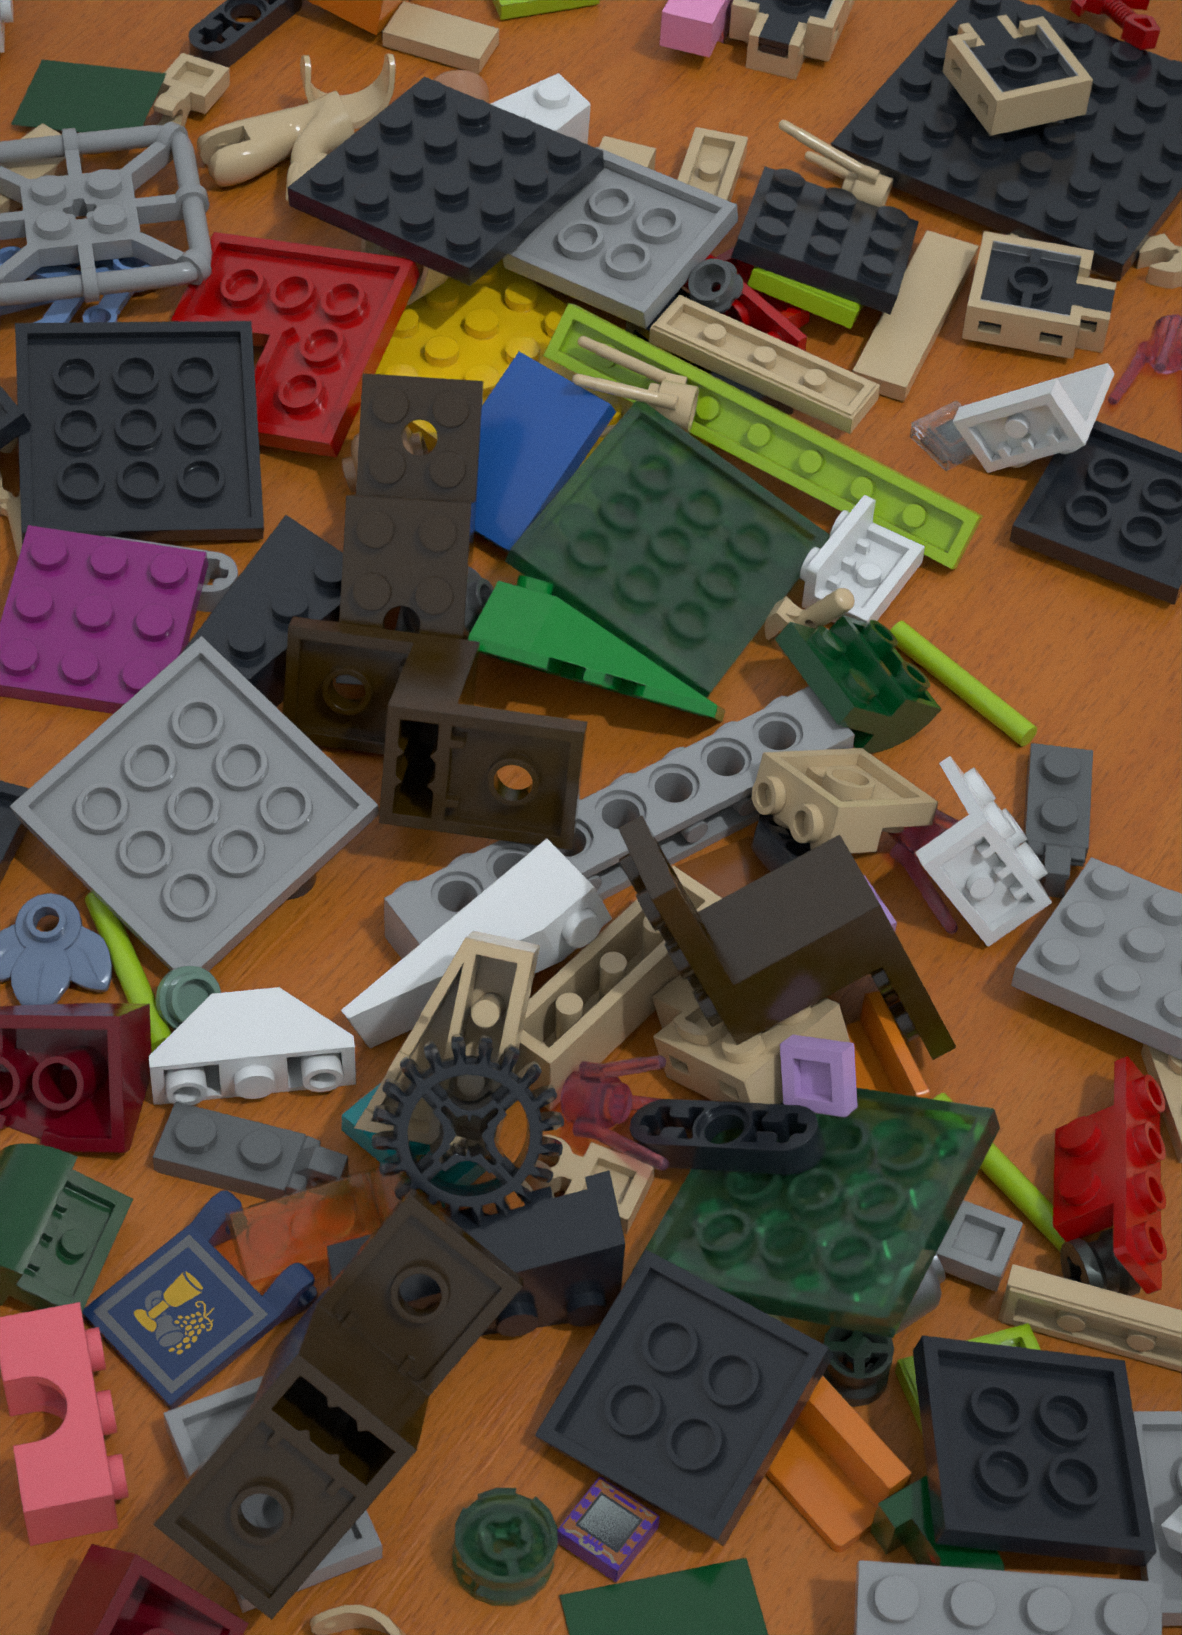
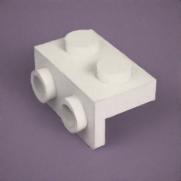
M864 495L851 512L844 510L840 513L824 546L821 549L814 547L805 558L800 571V579L805 581L802 607L806 609L836 589L846 588L854 595L855 602L853 608L843 615L867 623L871 619L878 621L921 565L925 546L873 523L876 500ZM840 617L836 618V619L833 620L832 622L836 623V621H837Z

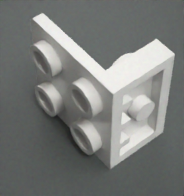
M1108 363L964 405L958 408L953 424L987 473L1010 466L1019 468L1035 459L1057 453L1069 454L1086 445L1113 379L1114 371Z
M949 756L939 764L969 815L915 853L924 869L989 947L1052 903L1039 881L1048 872L1031 847L1024 842L1027 840V837L1006 808L1001 810L994 802L996 798L978 771L973 767L964 774L952 757Z

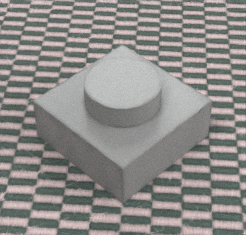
M958 1198L935 1249V1254L939 1258L944 1272L997 1292L1020 1237L1023 1223Z

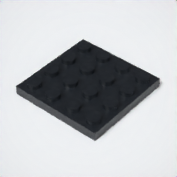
M423 77L287 187L289 206L471 286L604 170V151L532 122L527 118L496 107L484 100L448 87L441 82Z
M251 321L15 323L17 404L32 425V427L19 435L22 544L28 525L141 541L263 539L264 517Z

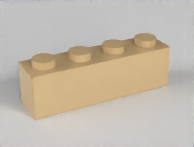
M672 866L698 912L722 899L675 866ZM638 900L633 902L529 999L519 1046L520 1054L514 1072L518 1073L531 1062L535 1061L538 1063L542 1073L529 1088L533 1091L546 1085L554 1086L557 1098L544 1106L548 1110L553 1109L656 1010L652 996L680 975L664 945L666 943L659 930L654 931Z

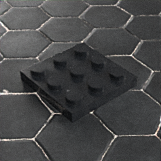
M765 166L731 258L891 315L899 294L919 221L909 218L906 213L898 208L891 206L877 207L860 201L845 189L837 187L827 189L807 182L800 174L792 170H774Z
M1095 420L1085 446L1069 454H1054L1013 523L1009 541L1175 605L1182 592V453Z
M645 1249L534 1436L548 1447L724 1547L834 1354L828 1346Z
M922 1335L913 1349V1359L935 1544L1145 1567L1155 1555L1156 1546L1125 1360Z

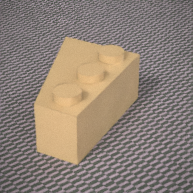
M472 931L465 937L421 1012L418 1021L354 1128L374 1133L393 1130L394 1126L382 1124L373 1119L375 1106L388 1105L397 1107L399 1103L388 1097L383 1092L382 1086L386 1079L396 1080L406 1087L410 1084L411 1081L400 1068V1061L405 1057L413 1059L422 1071L429 1067L430 1064L424 1053V1044L430 1041L437 1045L442 1060L454 1057L451 1048V1037L456 1034H461L464 1038L466 1055L477 1056L478 1041L482 1035L490 1036L493 1040V1051L490 1057L492 1060L499 1061L504 1049L510 1044L519 1049L541 945ZM476 1075L456 1076L439 1083L445 1090L448 1089L455 1097L464 1101L478 1100L489 1091L494 1092L502 1085L490 1078ZM421 1098L410 1118L408 1139L431 1145L440 1135L442 1124L433 1114L431 1106ZM444 1106L451 1113V1119L456 1131V1137L450 1144L452 1145L455 1142L458 1145L464 1146L467 1138L468 1146L479 1143L490 1154L485 1148L480 1131V1124L485 1117L481 1119L478 1116L472 1115L469 1123L467 1115L457 1118L448 1107ZM504 1119L496 1127L494 1134L498 1144Z

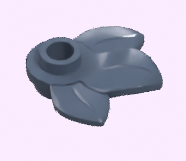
M53 893L35 896L21 907L15 924L0 931V982L11 980L15 996L21 1005L57 1004L68 989L70 982L90 991H108L112 978L110 951L105 940L99 934L82 926L80 913L75 904L68 898ZM53 915L59 918L58 925L51 931L42 932L36 929L39 920L45 916Z

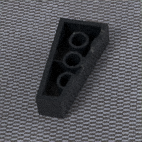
M285 515L182 653L202 636L277 707L284 701L288 626L293 616L339 623L343 552Z
M610 1170L586 1176V1190L554 1198L551 1186L532 1191V1203L524 1201L525 1206L508 1210L507 1218L500 1213L492 1215L484 1213L485 1216L480 1227L471 1219V1207L459 1210L456 1224L524 1279L521 1290L481 1336L500 1333L504 1336L515 1337L528 1334L540 1327L568 1323L577 1327H587L604 1320L622 1288L626 1244ZM372 1234L327 1246L329 1284ZM424 1274L411 1275L400 1285L402 1298L414 1308H430L442 1297L438 1283L433 1278Z

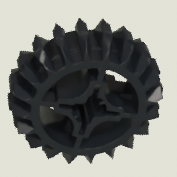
M456 1034L451 1037V1048L454 1057L442 1060L437 1045L430 1041L424 1044V1053L430 1064L429 1067L422 1071L417 1063L409 1057H405L400 1061L402 1072L411 1081L407 1087L396 1080H385L382 1086L383 1092L399 1103L397 1107L388 1105L374 1107L373 1119L394 1127L393 1130L374 1134L372 1136V1146L374 1149L382 1151L396 1150V1154L385 1158L379 1164V1171L383 1177L393 1176L405 1171L407 1175L398 1182L394 1189V1194L399 1200L411 1188L415 1191L419 1188L423 1191L421 1196L435 1206L437 1201L444 1202L443 1214L454 1223L458 1220L459 1207H471V1219L480 1227L485 1216L483 1205L494 1202L497 1213L507 1218L508 1210H511L506 1196L513 1191L522 1202L532 1203L533 1189L525 1181L528 1175L541 1182L549 1183L554 1176L552 1169L547 1164L538 1160V1156L540 1154L554 1157L562 1154V1143L554 1138L543 1136V1132L563 1127L564 1118L560 1112H540L539 1108L555 1100L557 1093L553 1085L542 1086L533 1091L530 1090L529 1087L542 1073V1069L537 1062L534 1061L527 1064L518 1073L512 1070L519 1058L520 1051L518 1047L512 1044L508 1045L504 1049L499 1061L490 1059L493 1051V1040L490 1036L482 1035L478 1041L477 1056L466 1055L464 1038L461 1034ZM476 1075L490 1078L502 1085L494 1092L489 1091L478 1100L464 1101L455 1097L448 1089L445 1090L439 1083L456 1076ZM423 1098L431 1106L433 1114L439 1119L442 1129L440 1135L430 1145V1151L418 1161L409 1143L408 1126L414 1108L419 1100ZM519 1100L526 1113L527 1130L522 1150L514 1163H512L503 1153V1149L495 1140L494 1134L501 1120L507 1116L506 1110ZM444 1106L448 1107L457 1118L467 1115L469 1123L472 1115L478 1116L481 1119L485 1117L480 1124V1131L485 1148L490 1154L479 1143L468 1146L467 1138L464 1146L458 1145L455 1142L452 1145L450 1144L456 1137V1131L451 1119V1113ZM472 1161L481 1165L488 1173L492 1172L496 1178L481 1184L458 1185L443 1181L435 1177V1175L441 1170L446 1172L458 1162Z

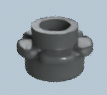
M719 259L704 260L692 270L689 276L690 300L723 313L730 309L735 299L741 296L743 279L740 275L736 274V267L727 261ZM717 285H721L719 291L712 292Z

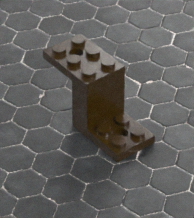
M363 373L356 494L346 496L339 623L385 629L384 621L387 613L394 607L406 606L414 610L420 619L418 634L464 640L468 565L473 561L484 381ZM415 420H425L431 423L437 432L436 446L426 455H414L403 444V432L406 426ZM350 675L336 677V683L363 685L357 678Z
M293 616L288 626L283 714L315 745L384 755L379 823L530 845H539L545 839H548L556 848L572 850L576 834L587 721L474 706L480 642ZM340 675L353 676L363 684L365 695L358 699L344 698L334 689L333 679ZM507 765H517L524 768L530 774L533 783L524 789H512L500 781L497 771Z
M641 815L618 828L629 851L628 854L619 858V861L637 893L635 896L654 931L659 930L666 942L664 945L683 980L688 979L694 989L692 991L710 1026L714 1027L724 1022L737 1045L870 973L887 1006L900 1000L890 1006L889 1009L907 1042L920 1037L933 1060L957 1048L884 910L840 834L698 912L643 816Z
M411 1188L274 1349L253 1403L159 1512L153 1525L272 1620L417 1451L429 1396L521 1290L524 1279ZM411 1275H427L438 1283L442 1297L430 1308H414L402 1298L400 1293L401 1283ZM266 1494L279 1502L284 1518L273 1527L260 1528L247 1521L243 1515L241 1504L251 1495Z

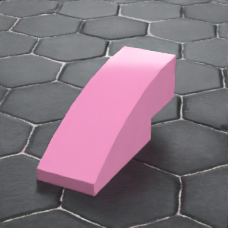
M668 0L662 11L660 46L710 58L717 41L724 42L728 34L731 7L734 0Z

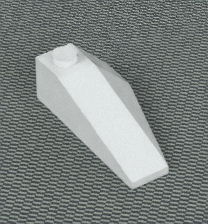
M545 839L341 1011L369 1048L375 1047L413 1029L465 937L472 931L541 945L535 973L561 962L575 949L588 945L596 938L601 928L612 917L595 887L548 839Z

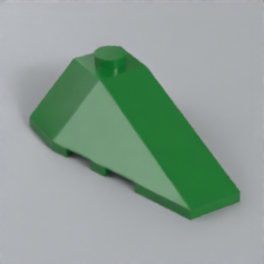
M523 575L518 576L516 585L498 581L469 634L468 640L480 642L479 653L488 657L720 722L723 721L725 709L567 602L552 596L554 585Z

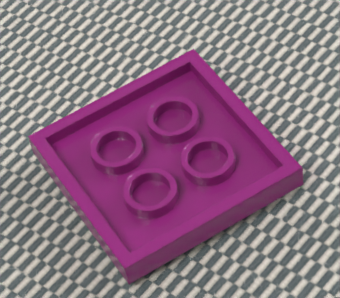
M28 525L0 621V696L114 714L173 662L188 645L209 565L207 553Z

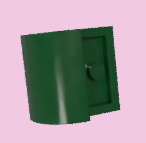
M842 615L830 629L823 626L813 629L789 622L775 638V641L836 723L840 726L848 727L855 734L853 743L855 748H863L868 753H876L893 748L916 735L942 710L927 691L930 687L927 677L917 667L903 660L895 649L898 645L896 637L888 628L876 620L871 619L867 623Z
M28 1143L14 1144L0 1150V1305L2 1306L8 1296H11L38 1310L80 1302L81 1311L83 1312L133 1198L73 1170L72 1168L78 1157L62 1150Z

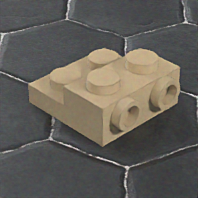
M863 748L763 752L751 796L755 809L762 815H773V821L784 828L790 829L793 838L797 842L811 843L810 848L812 850L840 834L850 853L876 852L882 831L899 833L904 830V827L932 825L939 803Z

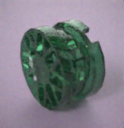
M494 1488L478 1494L477 1500L467 1509L463 1507L455 1524L452 1569L459 1585L474 1599L491 1606H515L533 1599L546 1587L554 1570V1558L558 1547V1527L550 1509L536 1496L532 1500L517 1494V1488ZM456 1562H459L461 1568H458ZM463 1575H468L473 1580L470 1586L463 1580Z

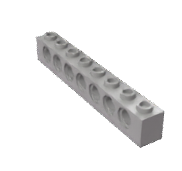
M810 686L790 696L778 697L771 701L764 709L738 722H728L719 727L714 734L688 747L675 748L667 753L662 760L636 773L623 774L616 778L608 787L581 800L579 799L572 850L557 849L595 887L601 900H604L632 885L619 861V858L629 853L619 832V827L642 815L669 863L672 865L759 820L761 814L755 809L751 796L763 752L853 748L855 734L848 727L840 726L836 723ZM499 840L475 853H465L458 856L447 867L419 881L412 880L402 884L391 895L384 898L385 938L401 959H403L538 845Z

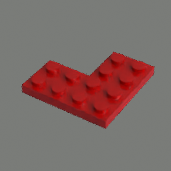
M214 232L210 239L212 247L211 275L200 285L188 284L171 318V322L251 321L253 346L264 347L254 368L259 445L337 458L361 406L363 373H376L421 274L416 262L401 257Z

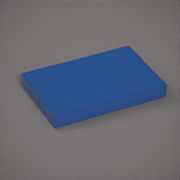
M518 352L482 405L475 533L518 559L615 415L616 410L612 405L525 354Z

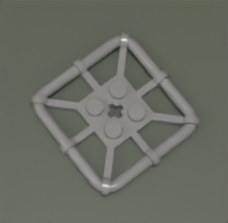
M168 122L165 125H147L76 133V128L62 129V135L0 141V164L66 157L68 175L64 176L46 175L37 179H28L0 166V194L21 203L23 206V211L0 213V240L24 237L27 239V245L0 266V306L85 297L86 303L100 301L99 295L177 287L186 284L200 285L211 275L212 247L206 219V212L209 209V198L206 189L200 185L194 147L185 127L175 122ZM147 148L122 169H101L92 173H82L79 155ZM174 159L179 188L177 192L170 195L135 198L134 191ZM78 216H87L85 219H75ZM184 220L189 249L182 252L140 232L139 225ZM135 257L152 265L150 267L96 273L94 261ZM80 263L82 274L24 281L40 267Z

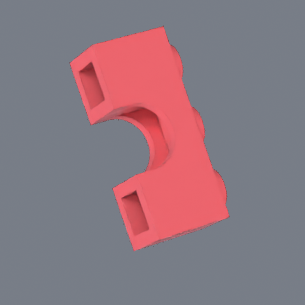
M80 1302L0 1317V1366L9 1415L16 1416L31 1412H47L64 1420L60 1428L49 1437L40 1441L13 1446L30 1546L118 1529L115 1500L129 1498L122 1454L107 1456L103 1436L117 1433L110 1389L96 1392L92 1372L106 1370L99 1327L84 1328Z

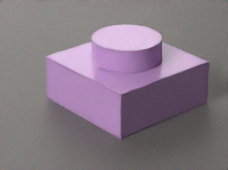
M793 1034L780 1043L783 1104L801 1105L811 1109L814 1113L839 1117L848 1116L858 1107L854 1043Z

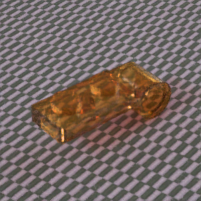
M426 1154L416 1155L417 1160L419 1161ZM379 1166L225 1213L242 1276L248 1282H252L280 1273L293 1263L306 1265L327 1258L328 1245L373 1234L401 1201L395 1196L394 1189L398 1182L407 1174L405 1171H402L393 1176L383 1177L379 1171ZM419 1188L416 1190L420 1195L423 1194V1191ZM437 1201L435 1207L443 1213L441 1201Z

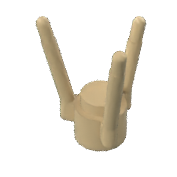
M787 120L779 122L780 130L821 154L818 155L812 151H807L804 155L806 161L844 179L842 189L851 192L858 200L877 207L885 206L892 187V178L879 174L880 171L859 163Z
M586 336L578 338V345L660 383H650L648 389H643L598 377L575 374L572 381L577 386L644 402L643 417L654 420L652 424L608 425L599 438L658 437L673 441L676 430L690 432L696 412L699 387L687 385L688 377L667 373Z

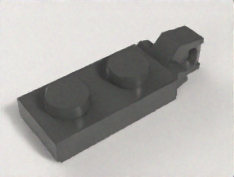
M1031 743L1027 761L1023 827L1027 840L1024 842L1031 847L1048 872L1047 875L1039 879L1049 897L1064 898L1066 882L1070 876V865L1083 867L1089 849L1093 750Z
M175 1102L153 1155L154 1170L157 1173L283 1205L286 1204L287 1198L301 1199L304 1191L341 1200L349 1179V1157L321 1147V1141L306 1136L303 1133Z

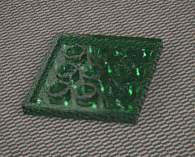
M636 401L513 545L505 562L524 576L553 584L552 596L562 599L708 698L763 628L766 618L774 605L787 597L798 583L801 567L808 553L814 547L821 549L828 541L830 534L648 404Z
M857 1088L858 1107L848 1116L839 1117L815 1113L826 1143V1150L822 1159L814 1167L805 1172L792 1175L691 1169L645 1249L766 1314L893 1338L1000 1130L995 1109ZM734 1128L720 1132L712 1139L711 1143L725 1144L737 1139L743 1130Z

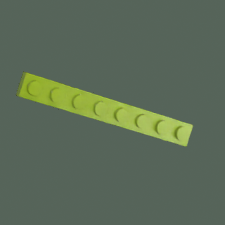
M568 303L543 355L544 357L577 374L598 377L643 389H648L650 383L660 384L578 345V338L586 336L667 373L688 377L687 385L699 387L697 407L690 433L841 512L844 510L851 512L864 495L875 499L873 523L925 546L924 555L951 569L957 568L983 515L575 304ZM625 398L633 402L634 404L644 408V402Z

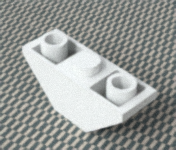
M280 987L211 994L149 1055L154 1105L175 1104V1102L194 1105L203 1100L231 1097L258 1099L271 1093L299 1090L326 1092L338 1086L356 1085L354 1036Z

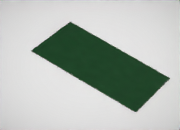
M42 59L11 125L36 128L43 123L53 130L62 131V129L76 128L78 133L143 126L167 73Z
M747 1558L560 1595L569 1635H768Z

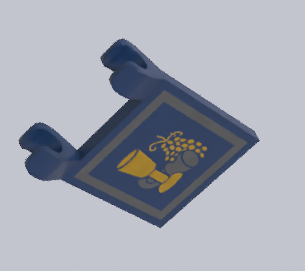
M227 1190L220 1191L214 1195L187 1227L86 1306L82 1312L83 1318L91 1327H99L101 1337L170 1410L181 1405L280 1322L308 1309L318 1297L317 1290L313 1286L315 1282L313 1274L300 1263H293L282 1271L262 1296L214 1248V1246L234 1238L246 1225L245 1217L241 1213L243 1209L241 1202Z

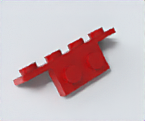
M1126 1056L1114 1061V1105L1088 1116L1078 1117L1068 1124L1055 1129L1053 1228L1067 1242L1086 1237L1113 1226V1251L1116 1258L1146 1294H1151L1162 1289V1261L1167 1257L1166 1244L1161 1234V1210L1166 1208V1196L1161 1185V1161L1166 1157V1150L1160 1135V1113L1165 1111V1100L1157 1081L1149 1074L1143 1075L1132 1060Z

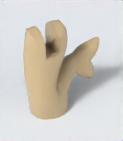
M333 91L307 104L240 119L222 125L199 136L196 144L203 162L208 165L210 176L220 187H228L250 180L291 157L285 200L289 202L287 187L352 136L354 129L344 102L338 92Z

